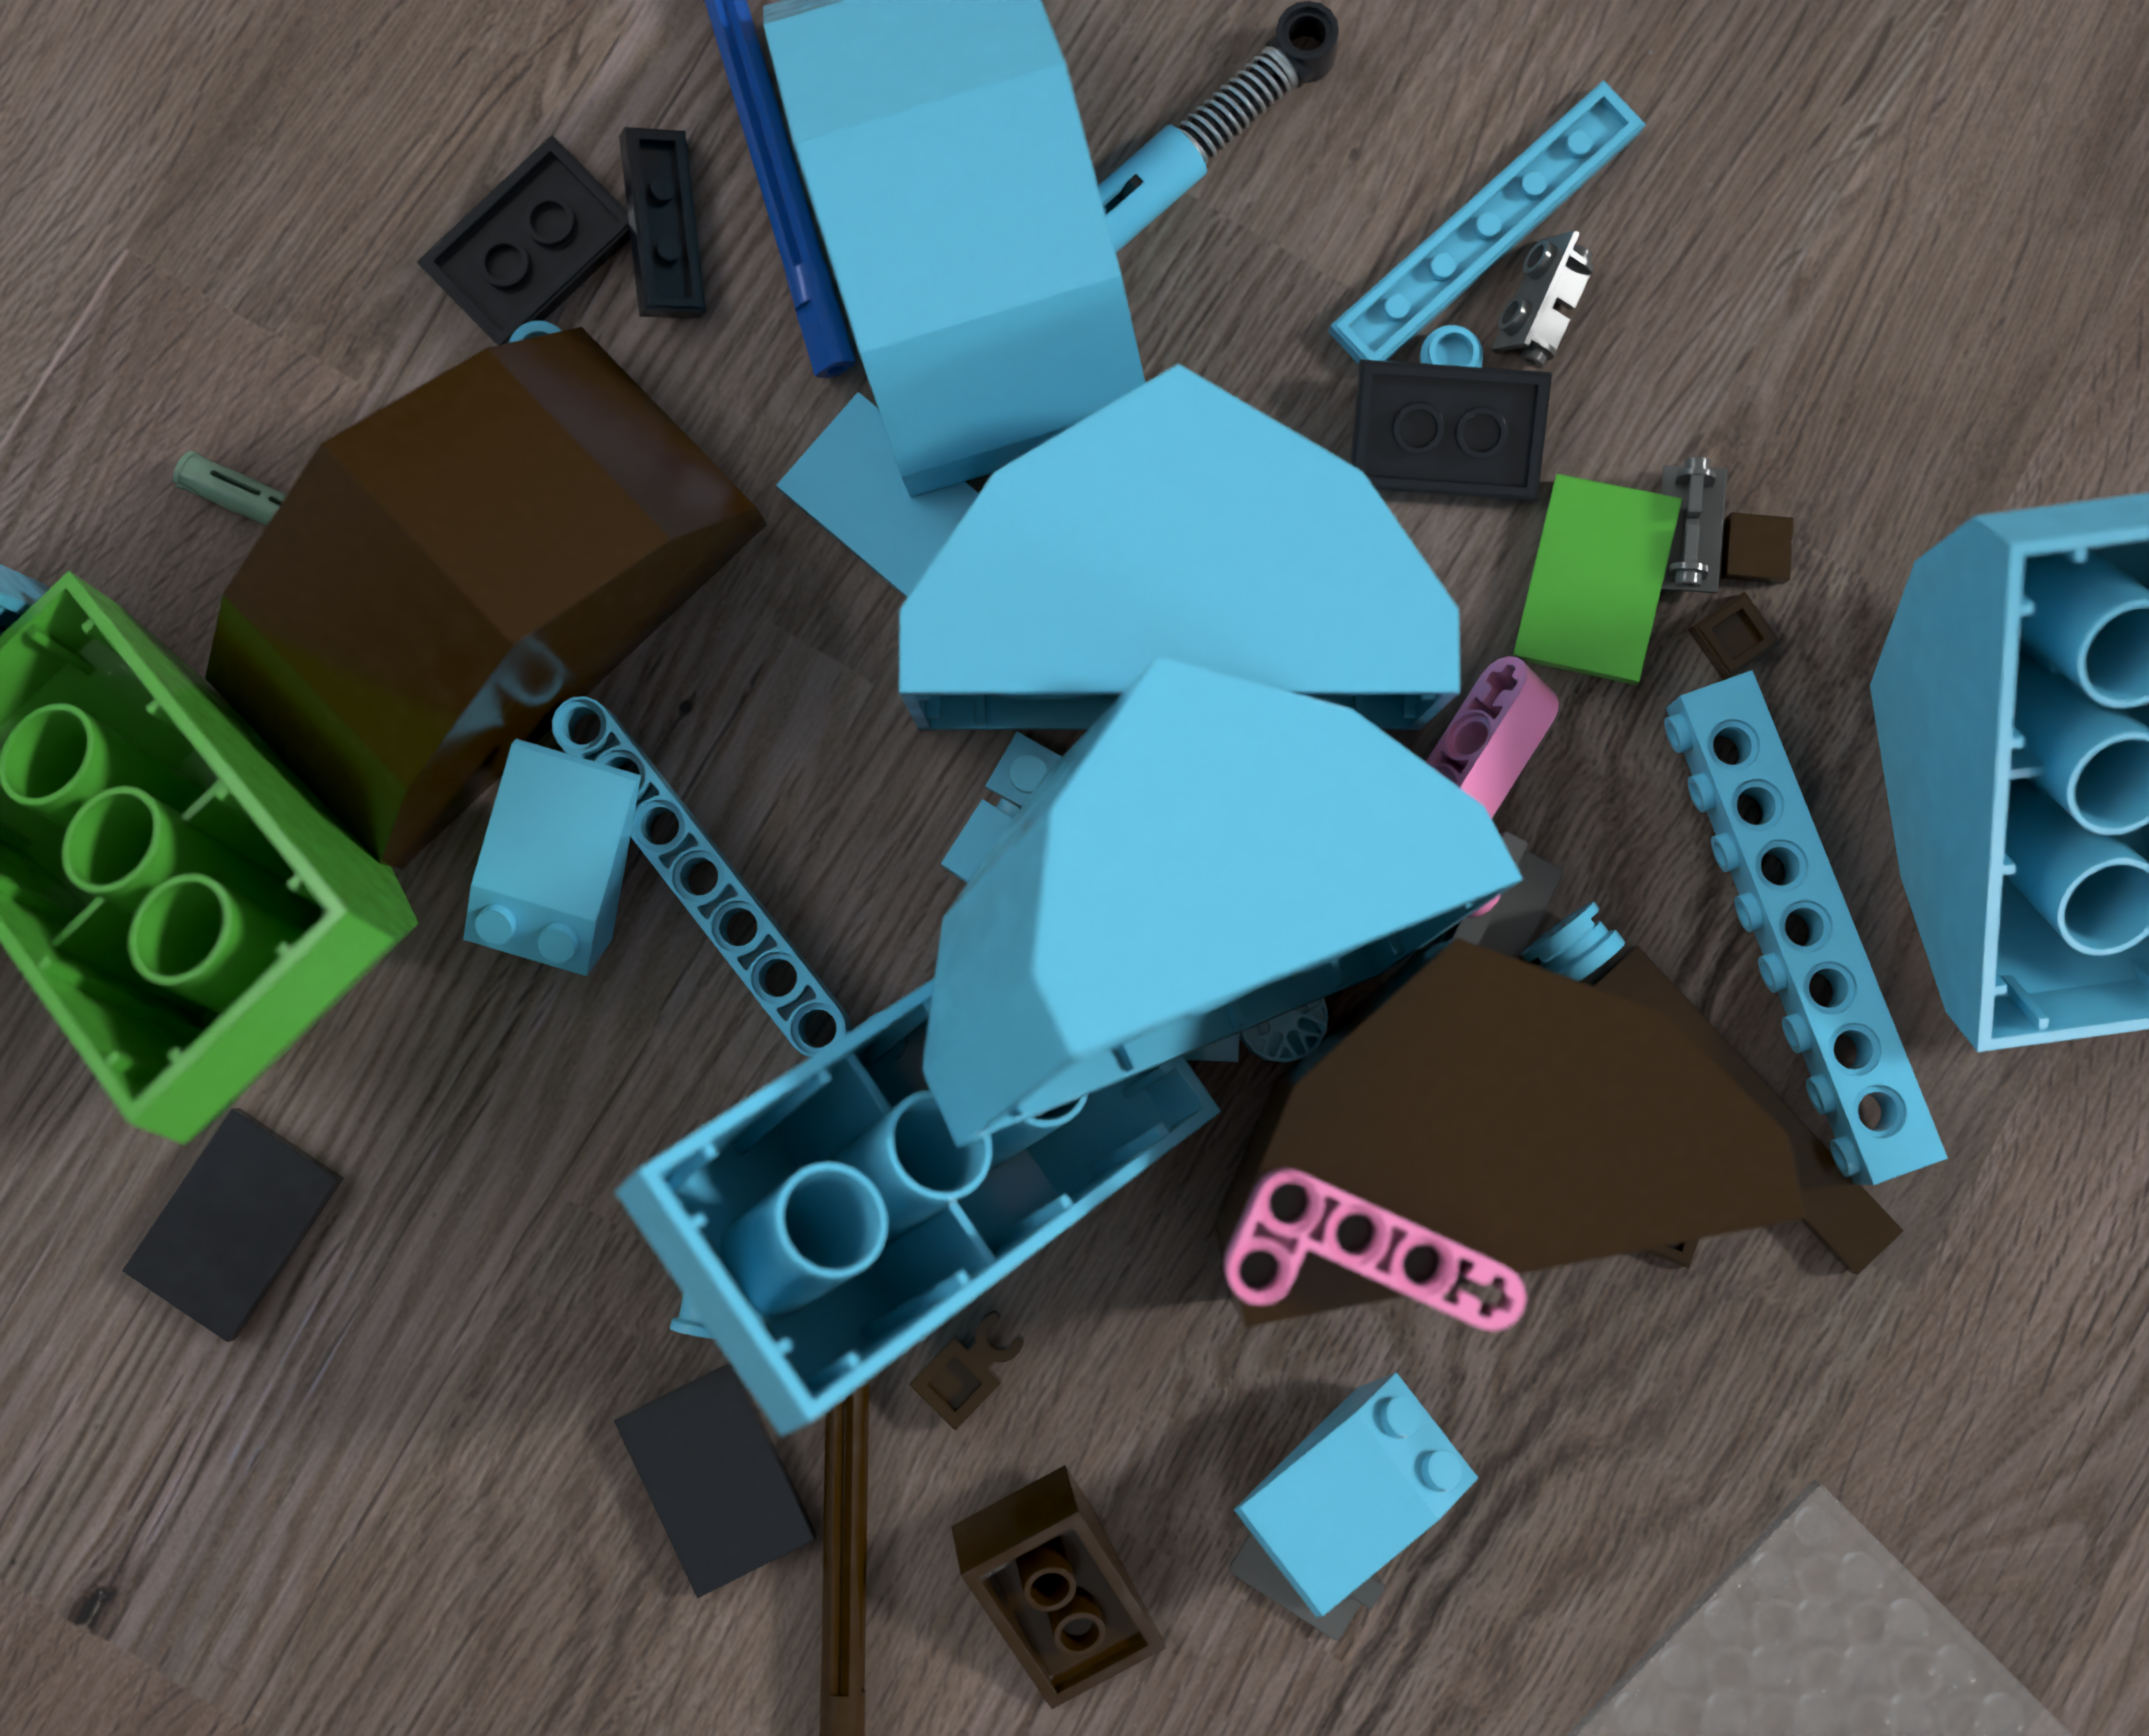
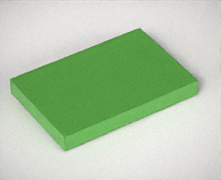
M1556 474L1513 657H1518L1528 663L1638 686L1682 498Z

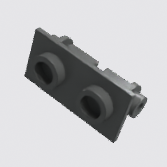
M1573 230L1541 239L1530 250L1523 264L1525 275L1515 297L1507 303L1499 316L1498 328L1500 331L1491 348L1493 352L1498 353L1519 348L1523 350L1520 360L1535 368H1542L1546 360L1554 358L1570 319L1553 309V305L1557 302L1568 310L1575 309L1594 269L1593 264L1590 262L1593 253L1588 248L1575 244L1580 233Z
M1689 457L1685 459L1684 466L1663 465L1661 494L1682 498V503L1661 590L1718 593L1728 468H1710L1711 460L1708 458Z

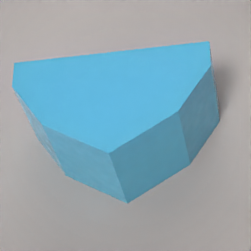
M781 0L763 6L764 29L793 143L858 350L901 478L910 498L994 473L1145 384L1122 275L1066 63L1041 0Z
M1178 364L994 472L900 608L899 693L919 730H1088L1157 657H1162L1353 709L1380 730H1421L1460 693L1459 609L1364 472Z
M2149 493L1973 516L1915 560L1870 683L1900 877L1945 1011L1977 1052L2149 1029Z
M1157 657L1044 775L944 915L922 1072L957 1147H960L1377 977L1523 880L1484 805L1353 709Z
M932 979L638 1169L615 1193L782 1437L813 1421L1220 1113L1221 1110L1184 1057H1178L957 1147L922 1072L934 979ZM906 1036L907 1047L899 1059L892 1062L878 1060Z

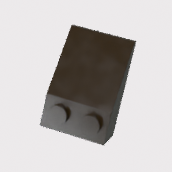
M1066 1465L951 1526L962 1578L1051 1709L1166 1648L1162 1636L1098 1516Z

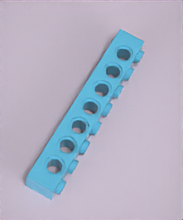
M1753 670L1679 696L1666 707L1669 717L1665 718L1664 725L1668 740L1676 753H1684L1692 774V776L1688 777L1690 796L1694 805L1701 813L1707 812L1716 834L1711 837L1714 857L1724 872H1731L1739 893L1734 899L1737 915L1747 932L1754 931L1763 954V956L1758 958L1761 976L1772 993L1778 992L1787 1014L1786 1017L1782 1018L1783 1031L1792 1050L1797 1054L1802 1053L1811 1075L1810 1078L1806 1079L1807 1092L1816 1111L1820 1115L1826 1114L1835 1136V1139L1830 1141V1149L1838 1169L1845 1177L1851 1176L1854 1185H1876L1948 1159ZM1715 736H1724L1734 742L1739 755L1736 765L1726 764L1715 755L1713 749ZM1739 795L1751 796L1759 803L1762 817L1758 825L1747 823L1740 817L1737 810ZM1764 854H1772L1782 861L1785 867V879L1781 885L1772 884L1762 874L1761 860ZM1790 913L1801 916L1808 925L1809 937L1804 946L1793 943L1786 934L1785 921ZM1815 973L1825 976L1832 985L1833 996L1826 1007L1817 1004L1809 992V983ZM1841 1033L1853 1040L1857 1050L1856 1060L1849 1068L1842 1066L1834 1055V1043ZM1867 1094L1878 1102L1881 1110L1880 1121L1872 1130L1862 1124L1858 1115L1859 1103Z

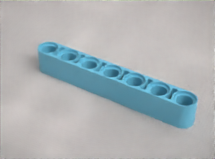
M585 696L572 697L564 701L555 711L552 720V731L558 744L567 754L618 768L626 763H635L637 765L641 779L630 837L793 1047L801 1054L813 1057L852 1032L851 1020L845 1009L617 716L595 699ZM588 714H597L601 721L599 735L588 744H577L574 738L576 723L580 718ZM664 812L675 813L679 821V830L676 837L667 844L656 845L650 834L652 821ZM710 861L718 871L717 884L711 892L705 895H695L689 886L688 878L690 872L695 865ZM740 911H750L757 921L758 929L756 935L748 944L736 946L727 935L729 920ZM787 960L794 966L797 972V982L789 994L777 997L769 991L766 985V974L774 963ZM823 1010L833 1016L837 1031L830 1044L819 1048L813 1046L807 1040L804 1026L811 1014Z

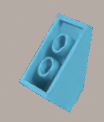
M515 739L510 747L472 879L463 940L587 976L613 938L641 775Z
M1395 1372L1357 1387L1233 1510L1315 1617L1318 1618L1334 1608L1439 1521L1478 1477L1401 1377Z

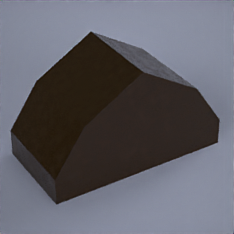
M583 327L488 347L320 443L222 594L205 679L380 864L403 869L503 775L510 747L515 739L533 744L537 743L552 728L555 711L564 701L572 697L586 696L752 540L767 523L758 508Z
M1454 938L1419 950L1331 1029L1313 1051L1304 1058L1298 1059L1274 1081L1219 1211L1215 1227L1222 1263H1224L1228 1246L1255 1186L1262 1176L1268 1172L1285 1167L1301 1171L1506 1266L1517 1275L1806 1219L1788 1133L1664 1012L1468 941ZM1285 1182L1275 1187L1268 1201L1269 1211L1273 1218L1284 1222L1298 1218L1306 1207V1193L1300 1184L1294 1182ZM1358 1212L1343 1217L1338 1223L1335 1232L1336 1242L1340 1249L1352 1252L1365 1247L1372 1234L1371 1222L1365 1214ZM1426 1243L1417 1244L1404 1255L1402 1267L1407 1280L1413 1282L1424 1281L1434 1273L1438 1260L1432 1245ZM1310 1249L1306 1250L1287 1292L1273 1303L1257 1305L1246 1302L1236 1295L1226 1278L1229 1298L1245 1327L1409 1296ZM1252 1250L1245 1254L1240 1261L1238 1268L1239 1279L1247 1286H1264L1271 1282L1276 1275L1277 1261L1274 1254L1268 1250ZM1459 1258L1458 1266L1464 1261V1258ZM1457 1272L1456 1280L1452 1285L1461 1286L1476 1283V1281Z

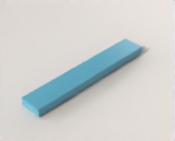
M1603 80L1330 325L1329 334L1358 364L1360 359L1389 361L1641 134L1646 124Z

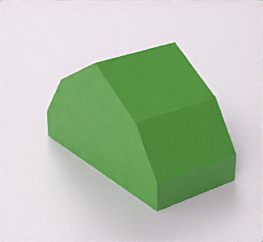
M68 571L0 636V942L126 1120L132 1125L186 1144L222 1116L419 923L391 866L380 864L215 688L120 605L71 571Z

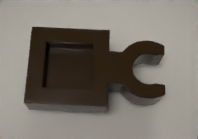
M996 1310L989 1312L980 1320L975 1332V1342L970 1347L955 1335L909 1384L955 1431L1001 1384V1379L990 1367L995 1362H1006L1013 1359L1022 1349L1024 1338L1020 1334L1015 1336L1004 1347H998L991 1343L988 1331L997 1323L1001 1316Z

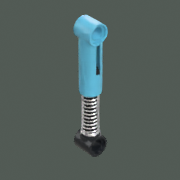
M1313 1L1297 2L1288 7L1278 20L1276 34L1266 42L1265 50H1262L1261 56H1255L1253 63L1246 64L1245 71H1238L1236 78H1230L1228 85H1222L1220 92H1214L1212 99H1206L1204 107H1197L1196 114H1189L1187 121L1180 122L1179 128L1173 125H1166L1098 185L1116 253L1207 174L1208 156L1216 157V149H1225L1224 142L1233 143V134L1241 136V127L1249 129V120L1257 122V113L1265 115V106L1273 107L1274 99L1282 100V93H1290V90H1293L1294 87L1301 88L1305 83L1316 82L1330 72L1336 58L1339 29L1337 19L1329 8ZM1301 36H1309L1315 38L1321 45L1314 50L1305 51L1295 47L1292 41Z

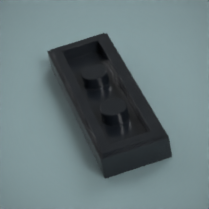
M624 127L619 135L639 317L700 318L706 312L686 133L682 130Z

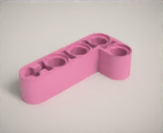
M1512 656L1500 658L1490 664L1481 674L1425 763L1484 805L1492 819L1553 723L1558 712L1559 700L1552 689L1524 661ZM1500 895L1467 918L1479 917L1490 911L1498 902Z
M1286 1167L1273 1169L1262 1176L1255 1186L1228 1246L1223 1263L1225 1276L1236 1295L1246 1302L1257 1305L1270 1304L1284 1296L1293 1282L1307 1249L1482 1329L1493 1331L1510 1326L1516 1322L1523 1312L1526 1300L1524 1285L1517 1274L1506 1266L1301 1171ZM1282 1183H1298L1306 1193L1307 1202L1305 1210L1298 1218L1292 1221L1276 1220L1269 1211L1268 1201L1270 1194L1275 1187ZM1357 1212L1365 1214L1372 1227L1369 1242L1358 1251L1349 1252L1341 1250L1335 1236L1338 1223L1348 1214ZM1426 1243L1432 1245L1438 1260L1434 1273L1424 1281L1413 1282L1407 1280L1402 1267L1404 1255L1417 1244ZM1256 1249L1270 1251L1274 1254L1277 1261L1276 1275L1271 1282L1261 1287L1247 1286L1239 1279L1238 1273L1239 1264L1244 1255ZM1459 1258H1464V1261L1458 1266ZM1457 1272L1485 1285H1488L1493 1279L1492 1285L1502 1292L1498 1303L1495 1305L1491 1302H1485L1480 1308V1301L1476 1297L1452 1285L1456 1280ZM1448 1291V1297L1443 1298L1442 1296Z

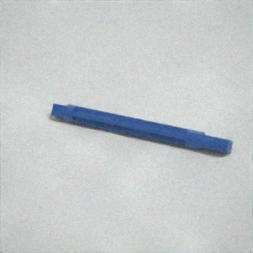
M704 0L785 269L786 281L814 375L817 378L838 376L856 364V360L828 266L822 255L747 0Z

